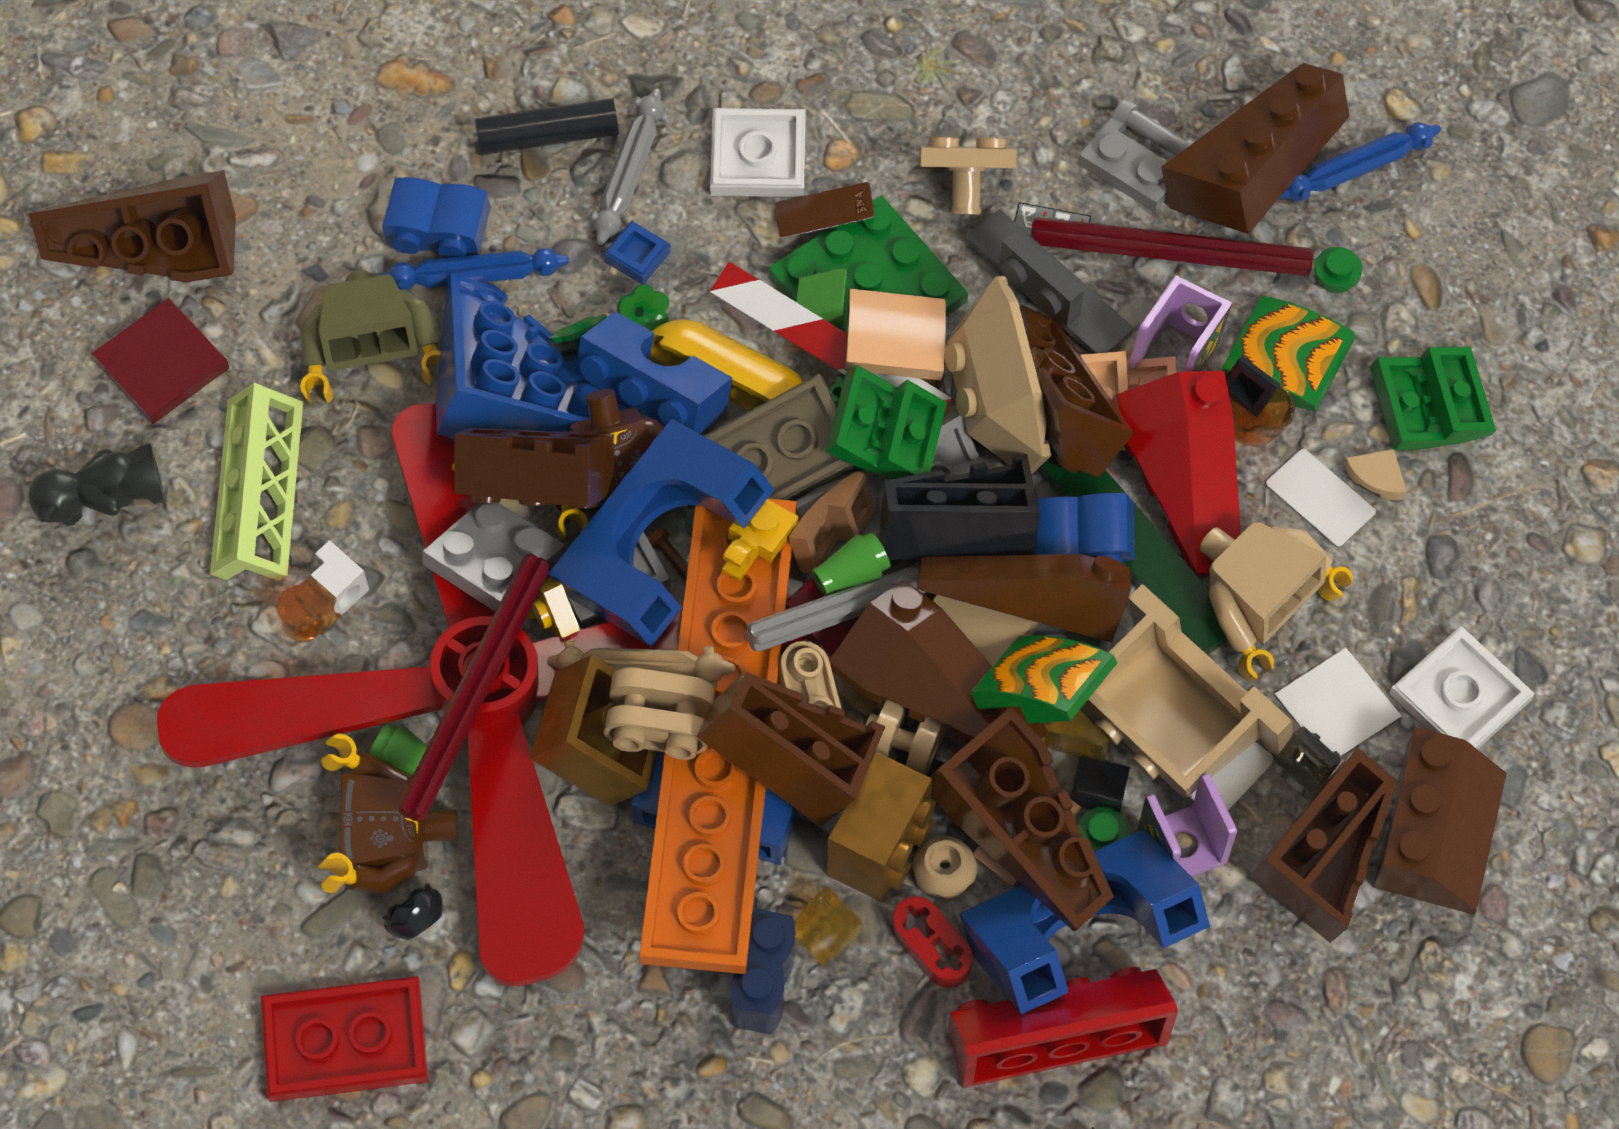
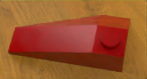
M1224 371L1177 372L1118 393L1113 400L1114 405L1134 433L1124 445V448L1129 457L1135 456L1146 477L1143 483L1150 496L1156 495L1168 517L1167 528L1187 565L1197 577L1210 576V567L1214 561L1200 551V546L1205 536L1216 527L1235 540L1241 535L1233 412Z

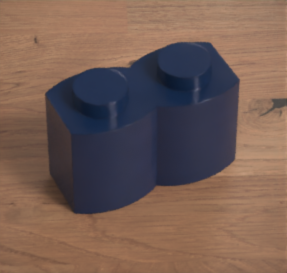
M761 909L753 911L746 974L734 973L731 982V1011L735 1028L771 1035L779 1025L785 1005V981L792 972L796 956V928L793 916Z

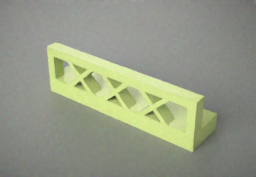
M256 383L251 384L227 401L210 575L224 580L230 579L245 569L278 581L288 576L303 401ZM269 406L286 412L285 430L281 433L277 431L268 417ZM270 445L282 463L281 474L276 477L264 460L265 448ZM265 489L268 490L278 506L277 517L273 520L269 519L260 505V495ZM263 533L273 549L272 562L255 556L256 537Z

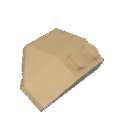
M996 276L976 298L946 342L945 363L948 370L953 374L957 390L956 407L959 415L964 417L968 435L1009 465L1012 464L1013 456L1027 454L1031 474H1033L1051 457L1050 445L1048 440L1045 439L1046 419L1042 393L1018 301L1012 289L1008 286L1006 277Z

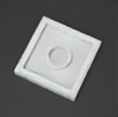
M713 108L711 196H804L806 109Z
M1460 626L1392 686L1389 695L1427 730L1467 740L1476 749H1479L1531 702L1535 693Z

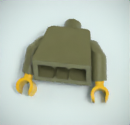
M355 270L348 274L345 282L329 284L324 288L323 302L315 306L301 326L303 367H308V374L301 380L300 388L310 405L311 390L318 385L324 386V398L327 403H330L333 399L334 391L329 380L323 374V366L327 367L328 372L419 356L418 349H422L424 356L421 361V376L426 384L431 385L428 367L439 365L441 351H438L436 347L440 340L428 304L407 289H399L391 275L386 274L373 277L368 271Z

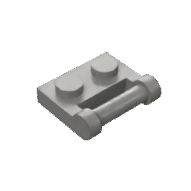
M1125 98L1119 103L1109 121L1079 155L1078 165L1148 209L1156 212L1168 198L1161 166L1168 161L1124 135L1123 132L1129 127L1175 156L1193 144L1195 140L1190 138L1186 141L1139 112L1138 105Z

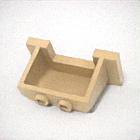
M1141 584L1129 596L1128 600L1134 628L1109 651V653L1115 656L1117 665L1084 705L1099 719L1095 726L1111 743L1117 745L1123 741L1135 753L1131 759L1147 777L1154 780L1159 775L1176 792L1187 798L1197 790L1201 776L1209 773L1213 777L1257 740L1279 760L1294 746L1292 720L1255 686L1247 692L1181 631L1179 617L1146 586Z

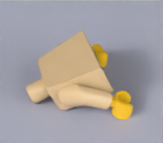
M1261 522L1252 523L1235 540L1216 527L1205 536L1200 546V551L1214 561L1210 567V590L1208 594L1218 623L1235 652L1241 651L1242 653L1237 663L1238 671L1248 681L1258 680L1257 673L1251 666L1253 657L1260 661L1265 671L1271 670L1274 666L1273 656L1268 651L1256 649L1254 644L1257 640L1264 645L1316 591L1327 601H1335L1343 597L1342 591L1335 586L1334 580L1341 587H1346L1353 582L1352 572L1342 566L1333 568L1330 556L1308 532L1300 529L1271 528Z

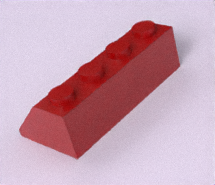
M1127 967L1112 973L1111 978L1090 982V979L1086 977L1068 980L1066 984L1069 993L1022 1015L1009 999L988 1004V1001L985 999H976L962 1003L957 1007V1011L950 1012L948 1024L962 1088L1168 1045L1178 1014L1176 1001L1157 969L1141 971L1140 967Z

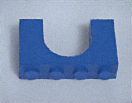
M671 419L630 472L622 479L619 486L599 511L594 514L568 550L562 554L559 561L549 572V575L553 580L562 584L565 593L570 599L652 647L682 607L661 582L634 567V551L643 531L661 514L673 508L686 505H697L710 509L744 529L772 494L774 488L753 462Z
M1145 829L1094 851L1114 896L1095 915L1120 914L1131 917L1138 921L1163 948L1210 927L1199 884ZM1023 885L959 913L973 957L1021 1015L1069 993L1057 950L1048 941L1066 924Z

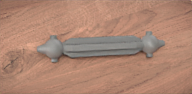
M657 88L643 98L638 96L634 98L632 104L637 106L638 117L631 121L602 196L603 210L600 212L593 210L589 215V219L593 220V226L597 232V243L603 245L609 237H613L616 234L620 235L625 229L621 226L620 215L627 211L656 135L655 122L659 120L665 122L668 118V114L664 112V105L661 101V91Z

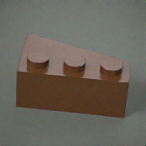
M745 672L712 702L696 737L820 826L824 825L856 799L886 726L871 721L868 725H863L845 718L843 709L833 705L822 709L802 701V693Z
M1358 747L1339 765L1250 874L1255 881L1329 943L1348 929L1357 893L1364 882L1368 870L1366 867L1372 849L1379 838L1398 780Z

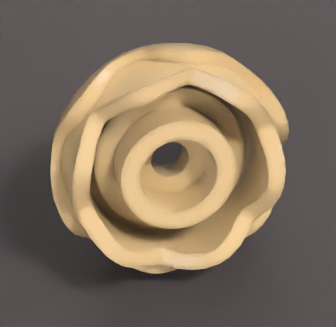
M939 836L927 840L917 850L912 862V869L918 887L924 893L931 894L937 898L953 899L960 896L968 886L974 883L977 875V863L972 850L963 841L951 836ZM946 862L950 867L942 869L940 864Z

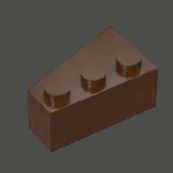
M467 428L455 433V494L471 495V502L498 503L501 502V499L519 500L521 505L530 506L558 504L574 508L597 507L599 501L613 493L614 434Z

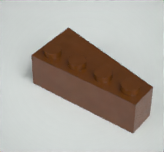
M1307 63L1300 64L1161 166L1170 209L1249 234L1294 182L1295 178L1301 174L1350 117L1343 74Z

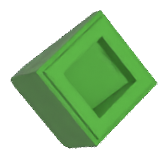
M836 269L799 278L796 302L832 325L842 327L847 287V269Z

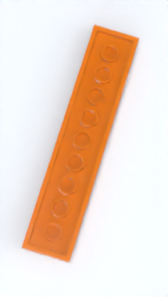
M768 499L796 515L797 501ZM696 505L678 651H688L699 657L704 653L703 647L713 646L714 652L721 655L725 661L735 664L734 672L723 675L717 681L714 700L745 672L778 684L782 644L762 651H753L749 642L745 639L744 632L747 630V625L750 622L786 610L792 555L790 540H787L771 563L757 556L745 576L740 581H737L722 572V568L728 562L723 559V555L733 542L728 539L729 528L733 522L710 509ZM709 746L706 751L696 754L693 759L679 760L669 757L666 753L664 754L639 961L640 964L746 974L766 787Z

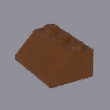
M1415 727L1404 753L1373 888L1475 915L1507 773L1467 740Z

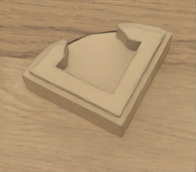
M1394 449L1346 458L1344 466L1354 483L1357 485L1361 484L1368 490L1380 494V498L1386 500L1405 499L1407 489Z

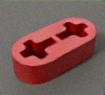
M915 896L902 900L896 906L892 920L893 934L897 941L936 985L953 988L963 984L970 976L973 964L972 950L968 943L928 899ZM911 914L915 918H919L922 915L926 916L925 930L930 937L927 939L916 927L911 928L909 931L905 929L907 924L906 915ZM937 945L948 957L956 953L960 956L958 970L954 971L950 966L942 970L938 967L940 954L935 949Z

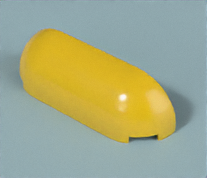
M688 319L673 320L658 326L652 331L654 337L650 360L662 366H676L684 363L694 355L732 377L728 400L748 411L804 382L803 378L791 368L701 322Z

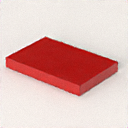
M419 976L261 996L266 1085L269 1102L429 1082Z

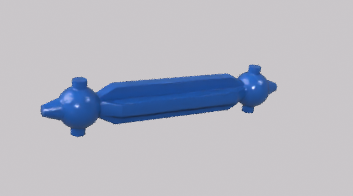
M1421 122L1407 126L1406 133L1393 132L1314 165L1306 175H1298L1279 199L1302 201L1309 198L1311 191H1325L1399 160L1411 148L1414 150L1429 148L1433 144V138L1441 131V127Z
M541 248L533 255L522 251L431 259L425 260L415 267L409 263L400 262L395 264L390 271L381 275L393 276L399 289L409 290L415 283L427 288L447 286L450 273L482 282L523 279L532 272L540 276H550L558 268L569 264V257L556 254L555 251L549 248Z

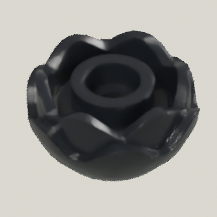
M429 883L425 885V889L413 890L407 900L401 904L391 906L388 909L387 915L382 916L385 922V929L389 934L405 940L418 936L441 918L443 910L442 896Z

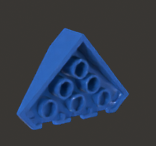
M450 273L447 280L436 393V427L438 435L446 436L455 441V433L467 428L570 432V425L590 419L586 396L591 392L602 389L575 374L578 356L572 357L570 361L564 359L561 353L551 346L553 343L550 337L553 334L531 315L524 316L523 320L517 318L504 305L508 295L496 285ZM621 400L617 402L619 411L633 408Z

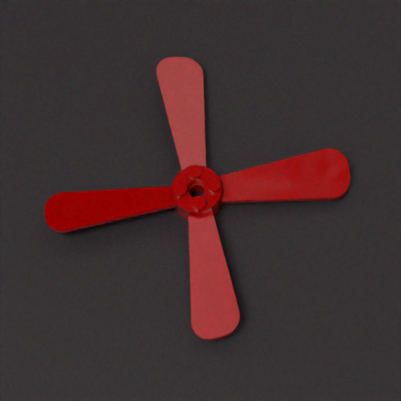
M416 404L407 407L397 415L392 426L394 448L425 549L478 504L471 502V495L455 494V472L451 469L452 464H455V441L437 434L436 404ZM431 571L448 629L439 637L433 647L430 666L186 686L170 694L159 707L157 729L161 749L166 757L176 764L200 768L437 711L442 718L495 611ZM787 592V599H789L791 595ZM684 602L679 603L682 609L652 647L610 622L581 629L565 638L555 636L537 642H532L529 636L520 629L467 734L479 955L485 972L500 984L524 986L561 974L576 960L584 941L583 919L534 763L530 759L531 753L522 727L532 715L537 702L547 701L555 672L559 671L558 668L548 664V658L559 654L565 648V642L575 641V647L581 649L584 653L593 648L678 650ZM805 636L782 643L781 654L791 644L805 641Z

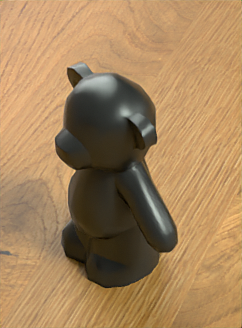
M151 443L142 445L128 453L112 452L110 449L100 450L76 474L60 469L42 472L30 485L28 495L32 510L40 522H62L66 526L75 525L83 517V505L95 511L113 516L120 513L121 507L132 504L135 499H147L154 504L165 503L160 472Z

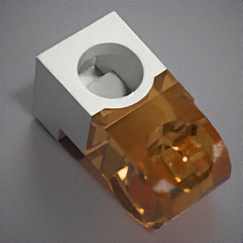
M330 540L315 553L319 568L303 583L290 586L278 597L276 608L283 631L289 638L295 641H309L319 636L369 591L364 570Z

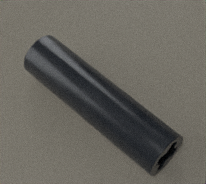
M613 98L475 118L480 155L619 135Z

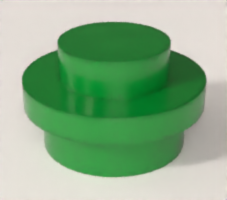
M1331 247L1318 255L1314 265V274L1321 287L1331 293H1343L1356 286L1362 275V263L1353 251L1343 247Z
M1108 807L1090 809L1080 818L1078 823L1082 836L1089 840L1093 851L1099 850L1129 835V828L1125 818L1116 810Z

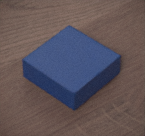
M631 221L604 253L605 263L638 283L645 284L671 252L670 243Z

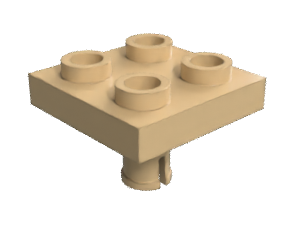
M929 137V146L919 145V165L921 167H948V171H953L951 214H981V172H985L986 168H1017V149L1006 147L1007 139L976 137L975 147L959 146V138Z

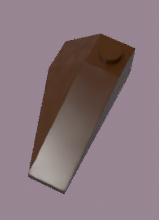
M224 170L175 178L29 213L40 257L43 260L93 268L105 266L128 270L127 273L142 276L145 273L171 277L173 281L186 283L230 276L234 273L236 215Z
M1021 305L1019 308L1042 393L1046 419L1045 436L1056 451L1054 458L1063 468L1072 473H1077L1080 470L1099 478L1134 433L1060 325L1051 317Z
M1083 554L921 557L918 568L917 589L1112 643L1131 592L1130 567L1123 566L1119 561L1111 557L1097 556L1094 558Z
M904 579L869 603L829 659L832 672L863 697L879 704L885 698L910 709L908 716L924 723L926 718L929 717L954 728L956 737L967 742L974 739L1010 708H977L971 691L993 666L939 605ZM1014 707V709L1026 721L1025 716L1021 710V707ZM1042 723L1028 724L1041 739L1045 737L1047 729Z
M1010 707L930 776L932 778L931 796L966 834L1075 932L1114 896L1089 840L1082 836L1071 811L1073 804L1067 790L1062 791L1053 771L1051 763L1054 761L1047 745L1014 707Z

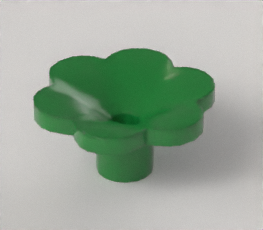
M647 284L637 285L631 294L622 296L617 303L618 313L650 331L669 322V317L666 314L669 307L667 295L660 291H654Z
M606 314L597 317L591 316L579 320L572 325L565 326L557 330L556 334L550 337L553 344L564 341L575 342L579 352L581 336L607 318Z

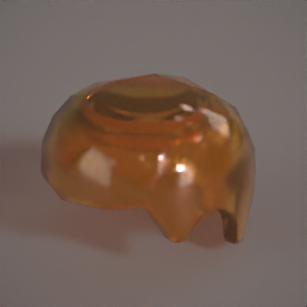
M1281 388L1276 392L1258 417H1255L1230 398L1234 419L1235 441L1252 447H1260L1273 441L1287 429L1293 420L1295 406L1286 388Z

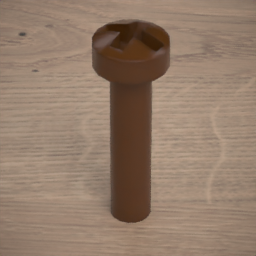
M665 528L655 531L648 539L653 548L658 547L686 582L688 565L668 541L670 534Z

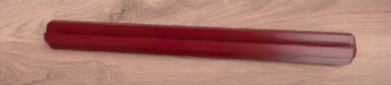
M1041 217L1034 218L1031 229V237L1041 246L1301 276L1310 274L1313 263V251L1305 247Z
M527 554L523 557L398 803L399 813L404 817L416 822H421L426 818L549 573L548 562L545 559L533 554Z

